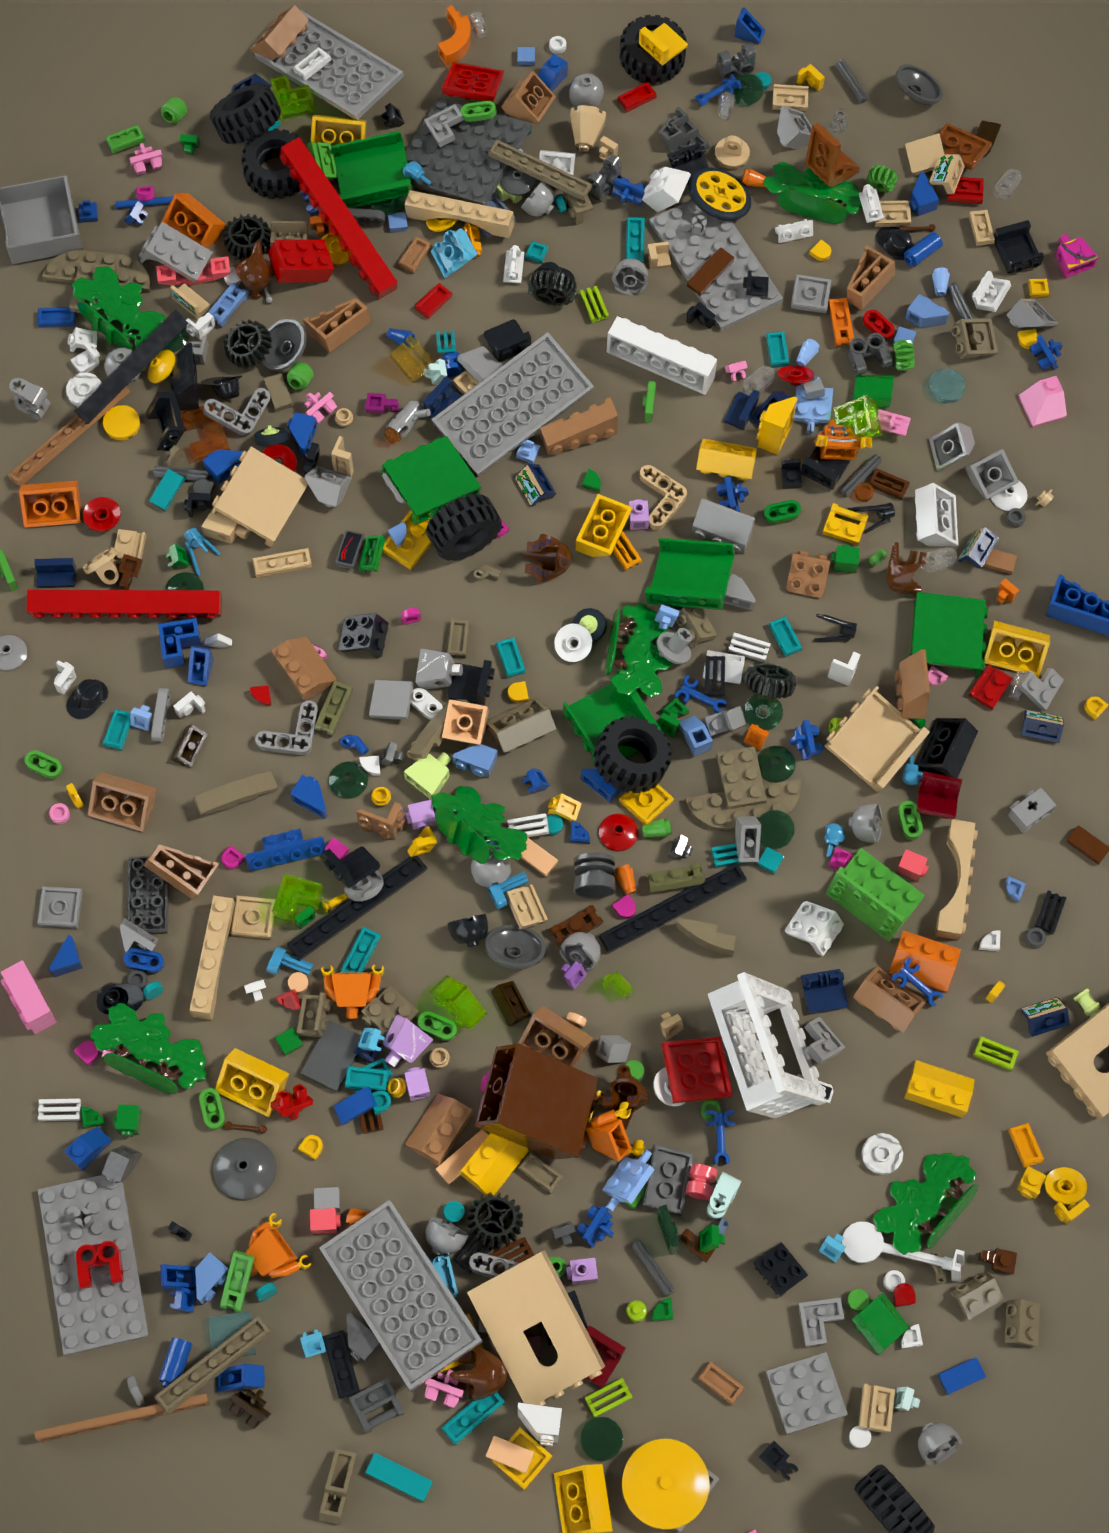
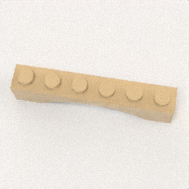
M411 190L405 202L407 218L422 221L434 218L457 219L476 225L492 235L510 238L514 227V214L510 210Z
M952 819L949 824L946 844L956 862L958 881L954 897L937 916L936 937L959 940L961 934H965L966 922H963L964 915L967 916L969 904H966V897L970 896L971 891L968 879H971L973 874V867L970 866L971 860H974L976 850L972 846L973 842H976L978 830H975V823Z
M213 895L189 1010L193 1018L213 1020L222 957L234 915L235 902L233 898Z

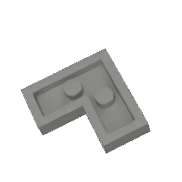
M456 104L424 119V122L439 147H442L456 140L450 127L464 119Z
M1047 668L1041 679L1032 671H1026L1017 687L1041 710H1047L1064 679L1053 668Z
M820 1017L812 1020L804 1027L816 1041L810 1044L806 1051L818 1065L841 1053L846 1048Z
M841 1298L798 1304L805 1347L827 1344L824 1323L844 1320Z

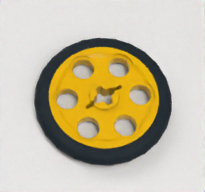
M712 167L703 168L696 171L689 180L688 189L693 202L703 212L714 218L726 221L738 220L744 217L751 208V196L747 187L739 178L728 171ZM711 178L716 179L718 183L712 181ZM700 185L706 186L707 189H703ZM727 185L732 186L734 190L728 188ZM705 198L710 199L713 203L708 202ZM733 199L738 200L740 203L734 202ZM722 205L728 207L729 210L724 209Z

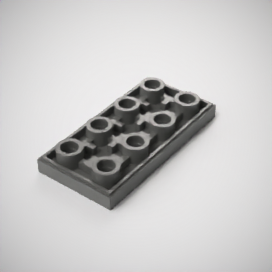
M149 856L129 857L127 920L149 934L168 933L169 883L143 865Z

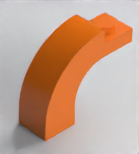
M453 5L447 7L446 12L447 20L455 33L451 38L438 43V55L446 67L452 65L453 62L460 61L468 52L471 44L469 18L467 15L462 17Z

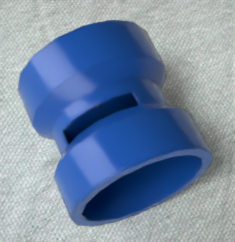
M456 351L446 352L442 355V360H445L447 376L450 377L458 376L462 373V365L457 361L460 354Z

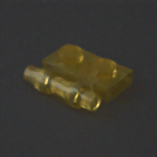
M409 335L405 339L409 346L407 347L404 343H401L388 356L414 383L424 374V369L426 368L423 364L426 363L429 366V364H434L435 362L430 358L431 355L425 352L419 345L420 342ZM413 350L420 356L419 360L412 353Z

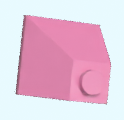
M1057 376L1038 381L1018 396L1032 427L1067 417L1064 391Z

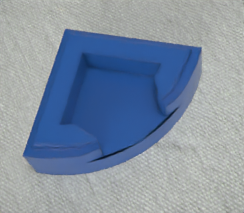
M572 821L570 842L590 844V836L586 829L580 823Z

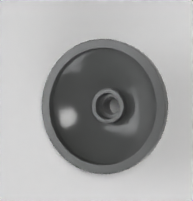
M902 65L898 68L896 72L898 85L910 99L928 105L936 104L943 97L942 88L928 72L913 65Z
M282 319L269 327L268 331L272 338V348L268 349L270 354L265 355L266 360L261 359L263 365L273 371L285 370L295 364L303 354L306 346L307 337L304 327L294 319Z
M503 925L493 929L488 934L485 942L486 952L493 961L503 967L515 970L527 969L537 965L544 958L546 951L545 942L538 933L530 928L520 930L518 925Z
M251 1138L236 1139L225 1145L216 1156L213 1167L214 1178L220 1190L227 1196L236 1200L255 1199L264 1194L275 1179V1158L270 1149L258 1140ZM246 1163L247 1167L245 1169H241L240 1164Z

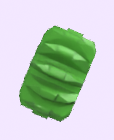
M876 165L869 170L866 182L880 193H888L895 188L898 175L890 167Z
M906 339L896 341L893 345L896 369L902 371L913 369L915 366V355L912 341Z

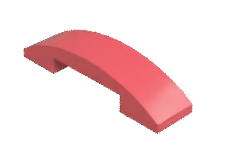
M227 256L210 259L211 263H206L196 283L165 265L156 266L158 284L182 286L184 283L186 285H196L218 280L231 274L229 258Z

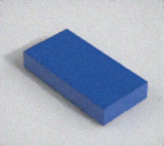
M69 307L38 308L39 328L75 326L76 312H71Z
M364 1087L336 1104L334 1108L341 1125H346L377 1106L370 1087Z
M976 1357L939 1374L938 1377L946 1394L949 1395L986 1378V1375Z

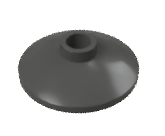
M509 166L500 184L511 195H524L533 189L535 178Z

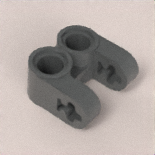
M753 44L742 45L741 52L735 54L733 58L730 57L727 50L717 54L716 68L722 79H730L731 74H734L736 78L738 74L743 77L753 72L756 57Z
M612 154L604 160L603 167L599 173L593 172L587 179V182L592 184L589 194L600 201H603L609 194L610 189H613L615 178L620 179L622 177V164L618 157Z
M872 333L866 339L854 338L850 341L847 356L856 376L867 372L865 357L877 358L882 369L892 366L891 354L881 334Z

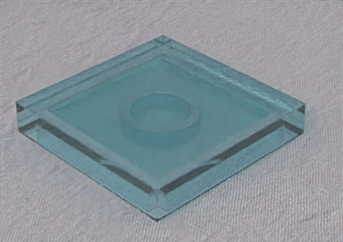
M251 1311L208 1317L212 1351L252 1321ZM255 1347L244 1356L256 1355Z

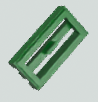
M383 535L366 537L358 569L362 573L365 570L367 572L372 570L378 572L386 539Z

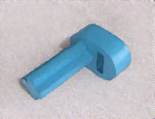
M521 872L506 879L501 884L497 882L492 883V886L487 887V890L496 908L499 910L508 905L504 893L529 881L526 873Z
M277 946L269 961L266 972L276 976L281 965H285L309 975L313 964L304 960L298 961L296 957L287 954V950Z

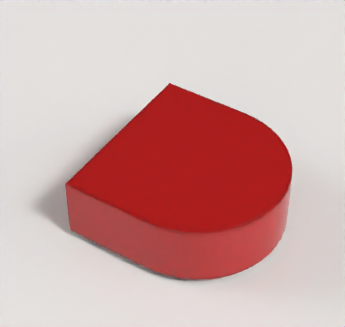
M901 1283L895 1287L893 1291L895 1306L916 1304V1293L912 1285Z

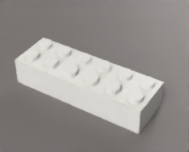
M618 316L608 332L606 352L704 395H706L715 379L717 359L710 354H704L694 347L683 345L678 340L669 339L659 332L655 333L648 330L645 326L637 325L626 318Z

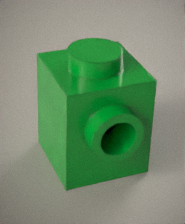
M837 545L836 552H832L831 555L834 571L856 573L860 548L851 547L850 545Z
M118 1104L117 1115L113 1117V1127H116L115 1129L118 1134H121L123 1137L139 1135L142 1114L140 1106Z

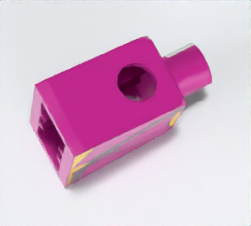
M1068 234L1059 237L1060 245L1056 251V258L1065 279L1096 266L1099 257L1083 238L1078 237L1071 240Z

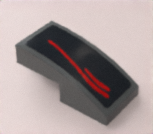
M346 530L336 558V566L354 569L365 534Z

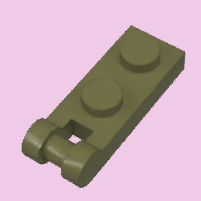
M334 681L314 730L327 732V735L334 736L353 687ZM326 719L331 721L330 725L324 723Z
M693 863L689 867L647 873L650 892L700 885L705 881L700 863Z

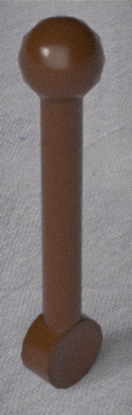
M930 224L925 227L900 226L899 229L906 231L929 230L934 232L936 227Z
M230 1121L224 1124L226 1130L235 1128L260 1131V1133L267 1132V1127L264 1125L260 1127L236 1125Z

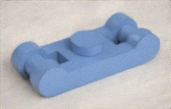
M232 283L209 310V313L214 316V320L217 321L218 325L221 327L226 325L229 317L248 298L249 291L239 288V285L236 283Z

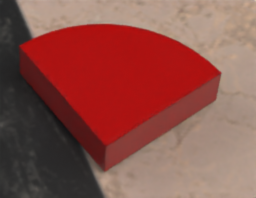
M269 685L250 687L251 695L255 700L263 705H271Z
M295 989L275 997L278 1003L292 1010L301 1008L302 1004Z

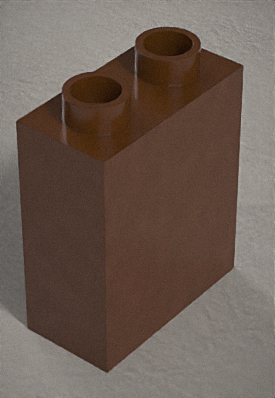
M519 1043L496 1047L475 1126L555 1160L578 1158L588 1142V1134L585 1129L589 1114L594 1111L598 1103V1094L595 1092L598 1078Z

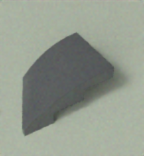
M680 107L676 108L674 116L669 118L666 124L659 130V135L670 153L697 143L704 146L706 150L710 149L709 142L699 134L698 128L689 121L688 114Z

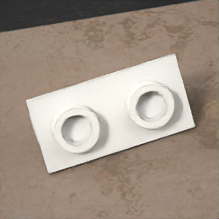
M869 184L865 185L863 192L859 193L866 222L884 219L877 190L873 189Z
M804 219V221L795 222L794 224L778 225V227H775V232L778 234V242L782 243L813 236V220L807 221V219Z
M513 245L510 251H506L503 282L521 284L524 252H521L517 245Z

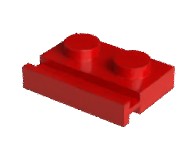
M960 177L955 193L947 194V202L982 204L984 179Z
M989 664L969 693V697L972 696L976 701L993 710L1013 678L999 669L991 667L992 665Z

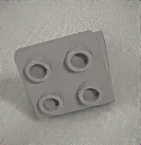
M161 222L159 227H154L138 257L141 258V264L148 259L158 261L196 283L213 252Z

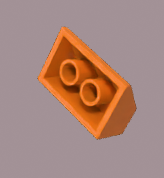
M175 193L161 221L205 248H209L219 239L226 225L189 193Z
M78 480L21 485L19 497L24 528L81 523Z
M903 930L889 974L893 975L899 972L903 967L904 960L909 957L912 959L909 963L910 968H913L916 964L920 966L919 970L912 974L927 987L947 993L961 949Z

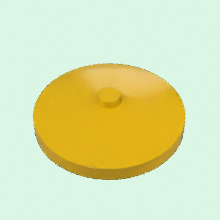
M657 1439L639 1447L627 1461L622 1476V1492L629 1510L642 1523L661 1530L676 1529L690 1523L703 1509L709 1494V1475L703 1460L690 1446L673 1439Z

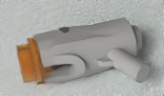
M409 401L387 425L384 437L392 444L399 442L410 432L419 418L430 416V410L422 409L423 406L418 401Z

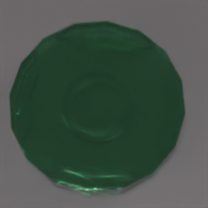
M770 810L761 814L758 818L761 824L760 843L763 846L771 849H780L790 843L794 836L795 828L789 815L779 810Z
M596 1417L588 1421L583 1427L580 1443L582 1450L588 1457L595 1461L604 1462L611 1460L619 1453L623 1444V1435L621 1428L615 1421L608 1417Z

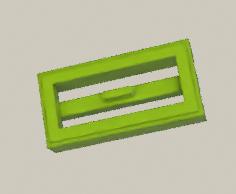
M597 285L593 286V289L586 288V291L580 290V296L591 323L608 319L609 314ZM593 294H595L596 299H597V301H598V303H599V306H600L601 311H602V313H603L602 316H601V313H600L599 308H598V306H597V303H596V301H595V299H594ZM587 295L591 300L597 317H594L591 307L586 298Z
M980 1036L973 1056L1012 1071L1019 1051ZM982 1043L993 1048H996L998 1050H1001L1003 1052H1006L1008 1054L1013 1055V1057L1011 1058L1009 1056L1001 1054L1000 1052L982 1046ZM979 1051L985 1052V1053H987V1054H990V1055H992V1056H995V1057H997V1058H1000V1059H1002V1060H1005V1061H1007V1062H1010V1064H1009V1063H1006V1062H1004V1061H1001V1060H999V1059H996V1058H994V1057H991V1056H989V1055H986V1054H984V1053H981V1052H979Z
M621 1378L585 1397V1401L594 1418L633 1397L624 1379ZM619 1385L622 1386L621 1389L607 1395L606 1397L594 1403L591 1402L592 1399L612 1390L613 1388ZM625 1392L626 1396L598 1411L595 1410V1407Z

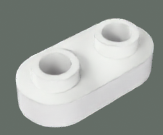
M422 688L413 690L410 704L428 720H432L443 708L442 704ZM421 695L422 698L417 699L416 696ZM431 707L437 708L435 711L430 710Z

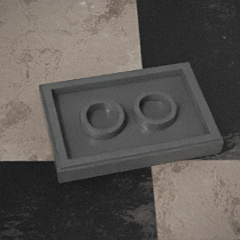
M329 1020L326 1031H323L322 1037L319 1038L301 1071V1075L338 1092L346 1077L347 1067L352 1066L357 1057L353 1052L362 1035Z
M654 1144L649 1162L654 1171L645 1183L641 1206L681 1216L683 1215L686 1200L685 1192L690 1178L689 1174L694 1154Z

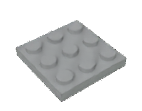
M827 1352L765 1372L786 1435L848 1415Z

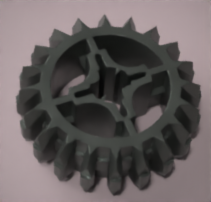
M240 214V218L234 217L233 222L228 221V226H225L223 232V242L226 250L231 252L232 256L237 255L239 259L242 257L248 259L251 256L256 241H260L263 253H266L267 248H270L271 230L267 222H263L262 217L257 219L256 215L250 217L247 214L246 217H243Z
M543 269L542 271L532 273L528 282V293L531 294V297L536 298L537 301L547 303L548 305H568L575 299L577 283L563 272L551 271L550 269L546 271Z
M248 320L247 323L242 321L241 325L236 324L234 329L230 328L231 333L226 334L227 339L223 341L225 345L223 349L226 357L232 364L239 368L247 369L248 366L254 368L255 363L260 365L261 359L266 360L265 355L270 354L268 349L272 348V338L270 332L263 324L256 320L254 322Z
M761 662L749 665L747 671H745L744 685L749 690H752L753 693L781 699L791 696L796 688V676L793 672L788 671L787 668Z
M490 1192L488 1198L482 1194L481 1201L476 1199L474 1201L475 1206H470L469 1211L471 1213L467 1214V1219L469 1220L467 1227L471 1228L470 1235H475L474 1240L476 1242L482 1239V1246L490 1243L489 1247L492 1249L494 1244H497L500 1249L503 1242L508 1246L510 1245V1240L515 1241L516 1235L521 1233L520 1227H523V1221L521 1220L523 1219V1213L519 1212L521 1209L520 1205L514 1206L515 1199L508 1201V1194L504 1198H501L500 1192L497 1193L496 1197H493V1194ZM486 1210L487 1217L483 1219V1222L479 1223V1215ZM511 1217L512 1224L505 1231L503 1223L507 1222V1219ZM492 1218L499 1219V1223L495 1222V1220L491 1221Z

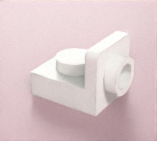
M209 312L205 316L200 317L196 324L189 318L186 320L188 322L186 325L187 332L192 337L196 336L199 340L216 327L214 316Z
M76 327L73 333L69 334L68 344L70 345L71 352H74L76 348L85 349V344L87 343L91 348H97L96 331Z
M88 343L85 344L86 350L71 359V363L79 373H88L100 365L98 359L100 354L95 347L91 348Z
M58 660L56 666L62 673L56 676L54 685L57 692L64 695L77 676L71 664L68 662L62 663Z
M192 692L188 693L173 706L175 713L180 719L183 716L189 715L194 710V707L202 714L206 712L204 700L199 695L195 696Z

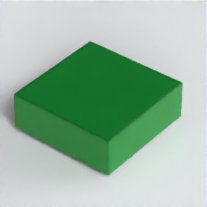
M309 906L297 915L294 920L298 928L302 929L316 918L315 912Z
M293 1027L275 1037L285 1056L303 1046Z

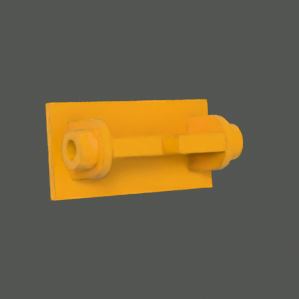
M466 222L461 229L468 233L467 235L474 249L478 252L474 258H479L482 254L481 242H477L480 240L479 227Z

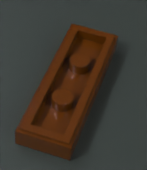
M720 247L687 282L686 286L701 296L734 261L735 257Z

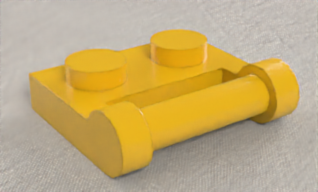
M833 503L822 534L858 546L869 514H860L838 507V504ZM835 514H839L860 521V524L858 525L836 518Z

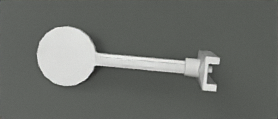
M869 1222L851 1224L842 1236L844 1237L842 1245L846 1247L844 1253L850 1260L857 1263L874 1261L880 1256L881 1252L941 1266L942 1269L951 1271L952 1281L960 1282L961 1266H964L965 1251L956 1249L953 1258L947 1256L940 1257L923 1252H908L906 1255H903L893 1245L884 1243L881 1232H878L875 1225Z

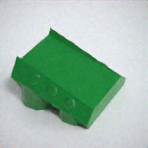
M894 375L856 376L852 407L860 410L873 407L876 412L879 409L885 411L891 404Z
M881 1293L852 1319L855 1323V1329L865 1336L869 1341V1345L878 1354H881L910 1328L884 1293Z

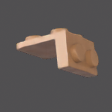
M798 550L797 553L793 552L786 590L818 598L823 597L830 559H827V555L816 553V556L808 555V551Z
M394 802L387 819L362 809H358L356 812L361 829L367 832L372 830L386 839H395L399 830L402 831L406 823L402 804Z

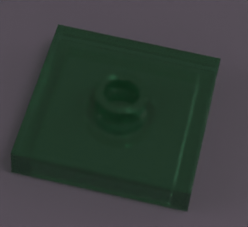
M667 1205L660 1206L656 1217L670 1255L678 1253L680 1247L677 1237L678 1230L675 1222L671 1220Z

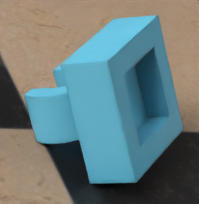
M364 1028L358 1047L363 1050L381 1051L382 1048L378 1047L377 1043L378 1040L385 1041V1038L380 1035L382 1031L375 1028Z
M837 1233L833 1239L828 1235L819 1252L837 1262L846 1248L841 1244L844 1237Z
M314 1329L315 1334L307 1336L306 1332H304L303 1337L300 1338L306 1358L326 1352L322 1334L317 1329Z

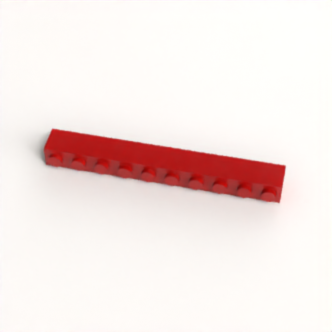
M300 137L282 146L280 154L282 163L284 165L287 164L293 179L298 180L301 191L308 195L312 207L317 208L321 220L329 226L331 235L338 239L341 250L343 252L346 251L350 263L359 270L360 278L369 285L368 288L373 296L376 295L379 300L397 290L398 281Z
M27 589V613L32 615L33 618H44V615H51V618H63V615H71V618H82V615H90V618H101V615H109V618L118 619L121 618V615H128V618L139 619L140 615H147L149 619H158L159 615L167 616L168 619H178V616H186V619H197V616H205V619H217V616L222 614V593L217 590Z

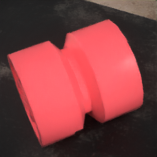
M692 1164L689 1174L692 1180L688 1181L685 1194L699 1200H710L714 1190L711 1184L716 1181L718 1170L703 1164Z

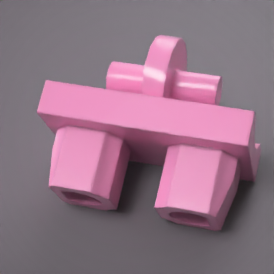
M143 143L140 144L141 149L134 151L136 156L129 158L131 167L134 168L137 175L146 173L145 164L151 163L153 170L162 169L161 150L153 151L151 146L145 148Z
M309 392L306 395L308 401L304 405L307 408L311 405L313 407L305 415L316 417L318 425L325 418L319 411L321 408H324L328 414H331L337 408V405L332 400L334 395L329 392L318 401L321 394L317 392L313 395Z
M879 409L873 428L906 437L911 418Z
M451 1369L448 1370L447 1375L439 1372L437 1378L443 1380L444 1383L433 1379H428L425 1382L427 1386L425 1398L436 1402L439 1391L445 1392L447 1395L443 1404L451 1408H455L459 1399L463 1398L464 1391L449 1386V1383L458 1385L459 1382L450 1378L449 1375L453 1372Z

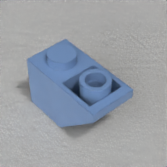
M919 294L907 309L905 319L919 328L939 326L947 323L950 312L944 307L933 303L929 298Z
M696 716L680 721L679 729L693 757L711 750L713 740L702 721Z
M482 744L474 745L454 753L452 756L453 764L460 770L467 769L479 777L486 776L489 778L498 758V750Z
M210 1252L195 1268L197 1300L202 1305L205 1301L208 1303L216 1294L214 1291L219 1285L223 1286L226 1283L229 1268Z

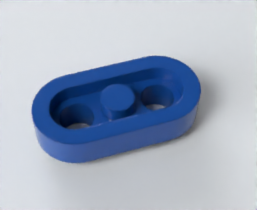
M131 948L124 954L126 966L133 970L158 973L165 965L163 956L155 951ZM134 957H137V962H131ZM153 961L158 962L156 966H151Z

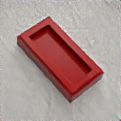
M646 82L618 96V101L624 110L629 112L655 99L657 94L650 84Z
M438 283L414 306L415 310L429 319L452 297V292Z

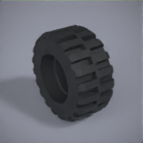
M645 15L644 18H636L635 22L631 21L628 27H625L620 39L621 65L625 68V72L628 75L632 74V78L635 80L640 79V82H651L650 84H656V82L663 83L666 82V79L671 80L675 75L679 74L684 66L686 49L664 65H661L654 57L639 49L641 47L639 45L640 30L646 27L649 31H654L663 23H666L686 42L684 31L681 27H678L676 22H671L670 18H662L660 15Z
M255 83L237 89L235 92L222 98L211 110L210 120L223 142L232 145L240 144L261 135V133L266 132L279 120L281 108L269 86Z
M274 128L272 131L267 130L247 142V145L242 150L241 161L244 178L252 191L255 193L259 192V195L262 197L269 196V199H275V197L285 199V196L291 197L295 195L294 192L301 191L300 183L297 179H293L288 166L277 171L267 170L261 166L268 159L280 157L281 147L297 139V134L293 132L290 134L285 129L279 131L278 128Z
M469 494L466 497L462 496L455 501L449 502L438 513L436 512L433 518L429 520L426 532L440 558L447 561L464 559L469 555L472 556L477 551L483 550L486 545L492 543V540L496 539L501 531L502 520L488 497L480 494Z
M631 716L630 719L628 717H621L620 720L615 719L604 728L594 749L593 756L594 764L598 767L597 771L600 776H604L603 780L607 784L611 783L615 789L620 788L622 792L626 793L632 791L634 794L640 793L641 790L642 792L650 791L651 788H655L659 784L671 763L672 749L669 739H665V733L662 730H658L656 724H650L644 718L640 720L638 717ZM629 746L637 749L644 755L647 763L638 764L627 760L620 753L618 747Z
M884 1465L875 1466L855 1484L854 1490L889 1533L934 1532L935 1525Z

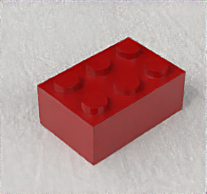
M324 239L274 240L268 252L278 283L328 282L334 271Z

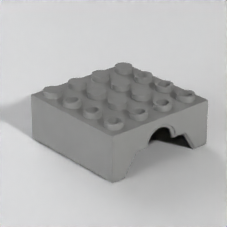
M67 175L0 188V211L6 233V248L11 264L58 256L72 250H83Z

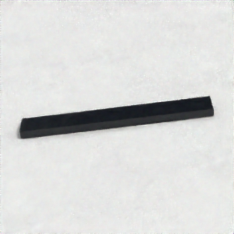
M174 310L74 412L86 424H89L170 343L188 322L177 310Z
M418 856L407 858L382 876L384 884L377 895L365 901L348 900L290 941L287 947L298 961H301L427 871V866Z
M735 863L706 878L704 883L691 886L599 935V939L609 954L746 882L747 878L738 863Z

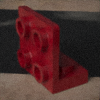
M923 771L916 811L924 815L956 819L957 802L962 779Z
M589 1325L586 1330L605 1367L601 1369L602 1374L593 1379H590L588 1376L586 1379L603 1388L625 1353L626 1348Z

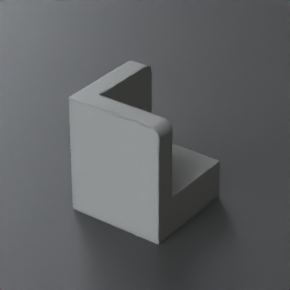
M203 336L201 343L190 342L193 346L195 362L197 364H205L209 345L207 337Z
M601 1035L595 1054L607 1063L626 1062L631 1043L619 1035Z
M338 1187L314 1188V1209L335 1208L336 1212H341Z

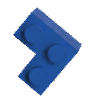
M197 619L158 624L165 668L184 666L182 648L201 645Z

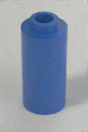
M931 232L904 253L906 264L916 267L941 248L943 242L940 236L935 232Z
M172 1338L159 1376V1381L162 1382L161 1386L167 1387L183 1374L192 1343Z

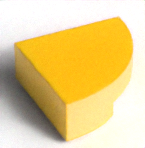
M73 783L67 785L66 790L77 809L83 807L84 805Z

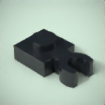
M312 442L310 449H306L305 459L307 461L303 468V472H305L304 477L316 467L320 456V447L317 443Z
M775 1441L759 1456L774 1473L780 1469L782 1477L787 1481L791 1479L786 1473L787 1469L790 1468L795 1473L798 1471L795 1464L786 1461L790 1456Z

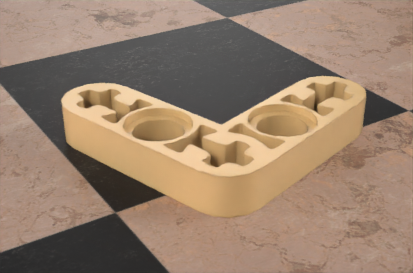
M645 465L640 470V480L664 496L649 516V527L652 530L658 531L664 528L685 502L687 490L683 485L655 467ZM660 481H666L668 483V486L666 488H661L658 485V483ZM675 493H682V495H679L677 497L675 496ZM665 504H670L673 509L665 511L662 507ZM660 514H661L662 516H661V518H660V523H659V522H656V524L653 523L654 520H657V519L660 517Z

